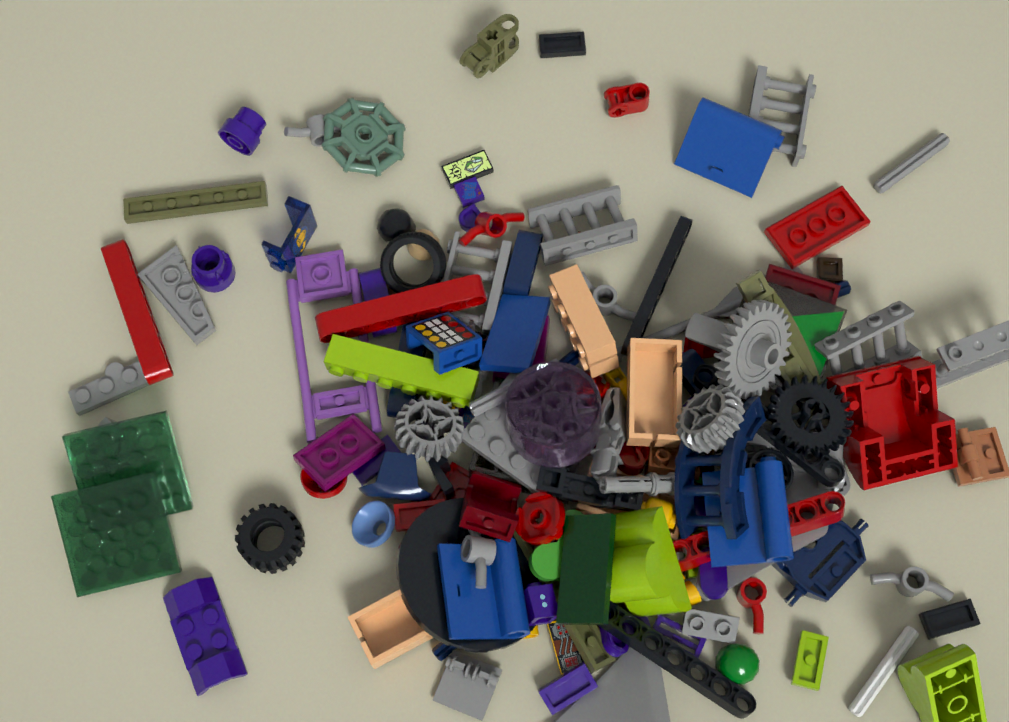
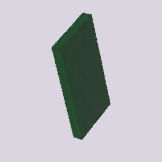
M606 513L566 516L556 623L561 625H608L616 515Z

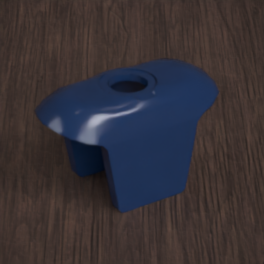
M385 452L376 482L358 488L366 496L387 499L393 498L420 502L433 496L418 486L415 454L407 456V453Z

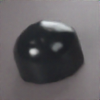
M394 208L386 210L378 219L377 230L385 242H390L403 233L415 231L416 225L408 212Z

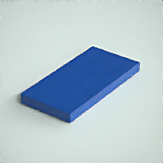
M502 294L479 363L480 370L521 374L531 371L550 308V297Z

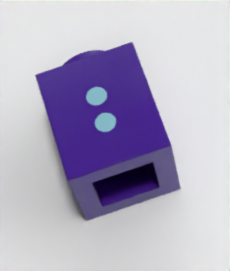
M541 582L528 584L524 590L529 626L553 622L557 618L558 605L552 584L542 585Z

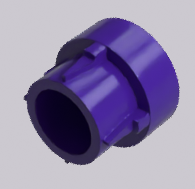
M241 107L234 118L226 119L219 129L218 135L235 151L250 156L260 144L259 137L266 126V122L252 109Z
M213 245L198 246V249L192 256V276L201 289L212 293L220 292L228 288L234 281L235 267L224 250L222 251Z

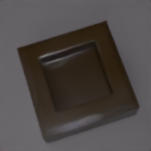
M817 258L818 279L831 283L843 281L842 258Z

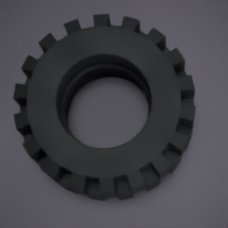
M270 503L269 507H266L265 504H260L258 510L254 508L248 510L251 514L248 517L242 516L243 524L237 525L236 530L239 534L235 535V541L238 543L236 547L243 559L255 570L258 569L262 573L269 571L271 574H276L278 569L282 572L288 570L287 565L291 564L293 566L297 562L294 559L297 556L301 557L303 553L301 547H305L303 539L305 533L295 515L282 505L277 507L275 503ZM271 526L283 528L284 538L276 549L272 551H261L258 549L257 540L264 529Z

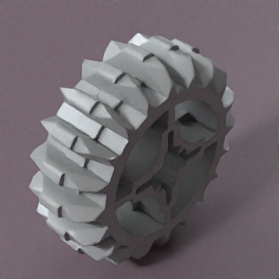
M712 384L708 389L703 387L699 394L694 393V397L691 400H687L688 404L681 408L682 414L677 416L679 422L675 425L678 429L677 435L684 445L698 453L704 451L708 454L711 449L717 451L719 445H726V440L729 437L734 438V431L740 430L739 424L744 421L742 417L745 413L744 404L732 389L721 384L717 387Z
M421 395L418 402L411 399L409 405L404 404L401 411L398 412L394 424L395 438L399 441L400 449L406 448L407 456L415 453L416 460L421 456L425 457L426 462L430 460V457H434L438 462L441 455L447 459L450 456V452L455 453L458 445L462 443L463 437L461 433L465 430L463 417L459 416L458 409H452L451 402L443 404L442 397L435 401L432 395L428 400H425ZM421 418V420L415 421V424H410L414 420ZM449 432L447 436L438 440V437L443 436L444 433Z

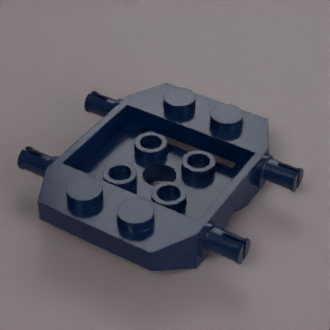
M859 519L852 528L842 520L830 524L827 533L815 541L814 548L803 547L794 552V559L772 564L794 586V589L784 598V601L787 603L794 596L788 604L790 607H793L803 596L827 602L866 561L860 535L869 527L868 523L866 522L859 529V526L865 520ZM843 541V546L810 579L808 575Z

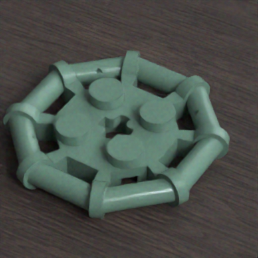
M348 98L347 102L336 110L325 114L323 118L325 128L322 148L324 151H328L343 168L344 172L373 174L375 177L381 176L384 170L398 160H402L405 156L403 152L405 125L400 123L384 106L385 103ZM359 110L374 112V114L369 113V116L363 115V112H359ZM351 112L352 115L346 120L341 119L342 116ZM380 115L389 124V126H386L383 123V121L379 118ZM334 127L341 129L340 137L333 138ZM359 133H368V140L361 139ZM388 135H394V145L388 143ZM341 145L343 146V148L350 154L348 159L339 151L337 147ZM384 151L387 152L389 156L379 162L377 156ZM355 158L359 161L370 160L371 165L354 163Z

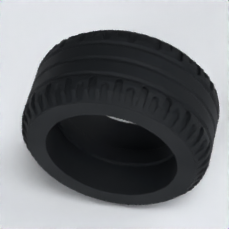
M406 232L392 239L384 248L380 261L381 274L388 287L396 293L440 283L446 271L445 253L441 245L433 237L422 232ZM404 245H420L432 257L434 264L432 275L422 284H409L403 281L394 269V256L398 249Z

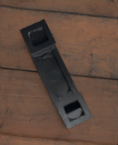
M546 464L540 465L536 486L537 491L546 492L554 497L622 511L641 510L644 492L603 494L600 492L599 484L594 477L567 472L565 468Z

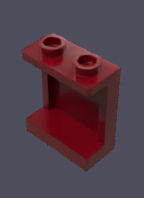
M473 471L465 490L459 527L510 542L519 520V515H516V506L522 486Z

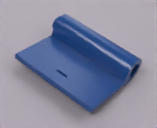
M703 97L697 106L674 165L752 198L774 149H780L785 137L781 135L782 130Z
M763 457L754 468H745V475L740 476L739 492H744L749 528L737 539H727L725 529L722 526H707L712 568L783 562L794 559L783 465L781 461L776 460V457ZM720 471L702 472L703 485H718L720 483ZM704 496L706 516L722 515L720 497Z
M494 538L496 542V556L493 563L487 566V585L485 589L475 587L476 566L474 563L462 561V544L437 545L449 640L517 639L530 634L519 558L514 538H511L510 542Z

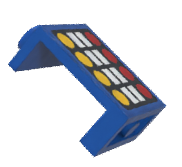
M449 311L406 326L407 348L412 349L425 345L431 350L434 355V371L439 375L478 361L482 357V337Z

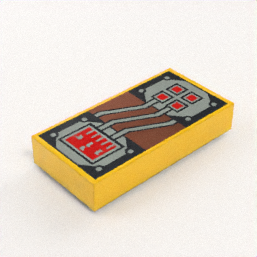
M556 621L548 623V631L560 674L562 675L584 662L565 626L556 623Z

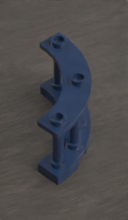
M760 396L749 397L743 403L745 413L742 417L744 421L739 424L740 430L734 431V438L729 437L726 440V445H724L721 455L698 456L699 453L688 448L681 440L678 454L675 457L674 481L676 526L679 529L681 539H687L699 526H722L725 529L727 539H737L749 528L744 492H739L740 476L745 475L748 456L747 452L744 451L748 441H753L758 429L766 421ZM721 465L720 483L718 485H694L696 466ZM694 496H719L722 515L696 516Z

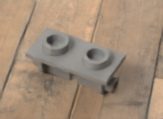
M691 609L688 612H684L682 634L735 644L740 617Z

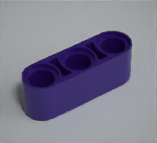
M381 268L359 273L365 301L389 296L387 285L381 274ZM392 327L372 332L373 338L397 333V328Z

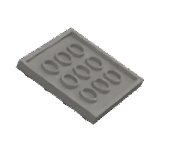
M510 373L499 387L524 374ZM547 379L494 408L475 416L464 432L461 433L463 437L462 442L530 491L536 493L540 492L536 490L540 465L546 464L566 469L596 430L595 423L599 413Z

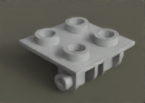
M453 650L451 656L446 661V668L433 701L483 721L502 669Z

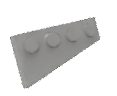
M177 245L137 274L196 345L216 331Z

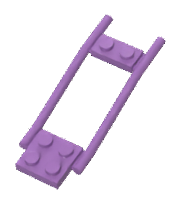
M343 249L295 257L298 280L288 279L286 285L307 443L310 444L317 439L314 419L320 420L367 412L368 409L372 432H381L382 425L375 382L367 381L364 387L360 385L313 393L311 395L298 302L306 303L350 295L349 293H352L353 304L363 302L358 269L352 268L346 271ZM368 334L358 336L359 341L369 343Z

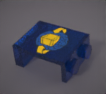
M288 196L284 205L293 225L281 248L264 240L261 245L270 263V267L278 272H283L284 270L292 273L296 266L295 257L302 255L317 228V223L310 204Z

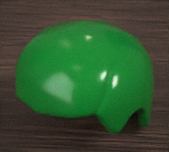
M742 643L729 644L718 652L715 668L719 673L736 684H746L753 681L759 672L760 660L755 650Z

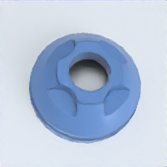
M371 501L362 506L356 513L352 523V535L355 541L368 548L378 547L390 538L395 526L393 510L381 501ZM386 523L385 531L381 535H377L378 526Z

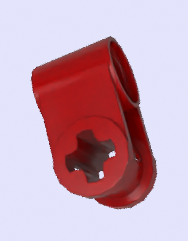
M635 83L607 89L604 92V98L608 101L609 105L608 115L616 118L645 111L649 106L650 90L648 86L644 83Z

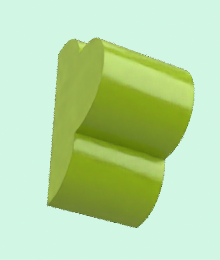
M659 506L615 514L616 528L610 601L613 603L625 602L629 611L636 617L681 613L691 610L692 606L663 507Z
M946 644L898 666L897 670L901 685L910 703L919 713L921 722H987L976 653L968 645L961 644L954 647L951 644Z

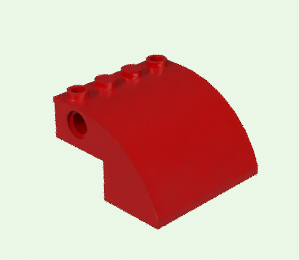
M915 356L826 377L828 380L827 389L837 385L834 394L845 393L840 402L850 401V405L845 411H854L852 417L847 419L853 420L854 425L848 428L852 430V433L849 437H846L847 441L843 445V458L853 478L862 490L958 467L955 419L938 410L935 364L921 358V356Z

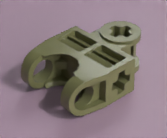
M504 14L491 22L477 34V42L464 51L459 61L460 64L464 67L467 66L476 78L483 77L489 70L492 73L496 71L519 48V38L516 35L519 29L518 19L514 15ZM505 21H512L515 24L510 29H505L502 26ZM511 39L514 40L515 44L509 47Z

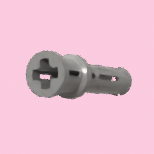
M650 472L646 476H602L599 481V489L603 494L645 492L649 496H656L658 493H668L670 496H674L675 472H669L667 475H657L655 472Z

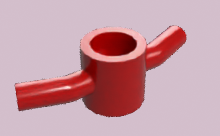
M487 211L481 212L475 219V226L469 229L458 241L462 246L466 247L480 234L494 238L500 237L505 233L508 222H523L525 218L524 213H504L500 215ZM492 220V227L489 229V223Z
M749 577L742 582L736 595L738 602L743 607L752 610L753 634L760 635L764 634V613L761 602L766 598L767 589L760 579ZM745 587L755 588L759 596L755 600L749 599L744 592Z

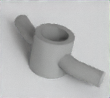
M318 114L307 119L306 128L285 127L284 135L290 137H310L313 146L322 147L325 128L323 118L325 115ZM334 127V134L341 133V129Z
M581 272L602 316H609L613 313L620 318L633 322L637 313L624 309L617 304V292L612 286L600 285L595 288L585 273ZM604 297L608 298L611 302L603 304L599 302V299Z
M468 529L470 535H467L462 542L461 559L463 562L475 564V587L485 589L487 585V566H490L495 559L496 542L493 539L483 538L481 533Z
M909 567L901 574L893 572L870 574L872 585L894 583L898 592L905 597H914L926 590L935 593L949 602L954 595V592L939 583L930 581L927 573L919 567ZM908 576L916 579L918 583L917 589L908 585L906 581Z

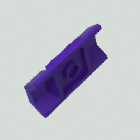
M213 577L195 579L171 589L163 597L197 696L230 679L248 675Z

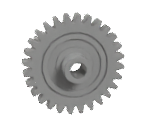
M752 300L751 303H744V308H737L739 316L735 314L730 315L734 322L733 325L694 313L687 324L685 337L719 352L715 353L714 356L721 359V361L713 364L715 368L720 370L715 372V376L720 378L718 383L732 389L740 398L745 400L755 395L761 396L762 389L768 391L769 382L775 383L774 375H781L779 367L786 365L783 357L789 356L786 348L792 343L787 341L792 332L787 331L791 323L786 321L789 316L784 314V309L780 308L778 304L766 300Z

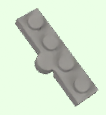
M139 361L126 367L114 362L106 367L105 376L73 389L68 393L76 413L81 416L145 388L149 384L143 374Z

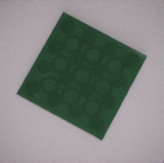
M167 410L75 431L62 436L91 533L193 509L192 498Z
M157 470L51 496L77 597L160 578L182 571Z

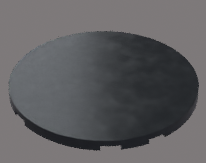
M454 498L435 504L415 519L405 533L396 560V577L402 593L401 597L407 610L422 629L436 640L448 646L452 645L465 649L467 652L486 653L514 645L524 637L517 639L449 640L437 545L462 544L464 538L470 535L468 529L459 527L464 498ZM481 534V536H482L483 538H488V539H493V540H494V537H491V536H488V535H485V534ZM516 540L523 590H525L528 584L539 582V580L531 572L529 562ZM529 626L530 632L535 628V626Z

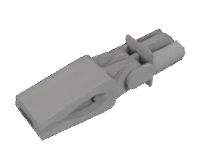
M613 387L607 390L595 423L596 448L589 450L593 456L590 472L598 484L602 476L616 477L618 465L623 464L619 454L624 441H626L627 401L620 388Z

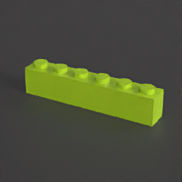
M335 334L332 335L323 361L326 369L332 375L342 377L343 374L352 376L358 382L367 383V381H371L385 389L395 387L401 389L405 394L416 395L418 393L425 395L427 399L432 395L435 401L442 397L443 400L451 402L453 406L458 408L469 407V403L474 400L480 380L479 371L459 367L439 375L434 371L433 359Z

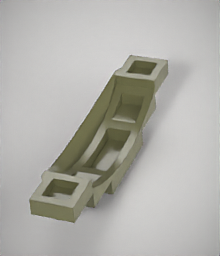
M757 270L737 282L736 285L746 303H751L752 300H766L778 304L780 308L784 309V314L789 316L786 321L790 322L791 326L787 331L792 332V335L787 341L792 343L786 348L789 356L783 357L786 365L779 367L783 381L787 380L789 385H791L792 378L796 376L797 381L800 383L802 377L807 375L808 383H811L813 377L817 376V383L821 385L822 381L814 360L797 324L776 291L768 285L762 271ZM814 405V407L812 408V410H811V412H810V414H811L810 417L813 416L812 412H813V410H814V408H815L816 405Z

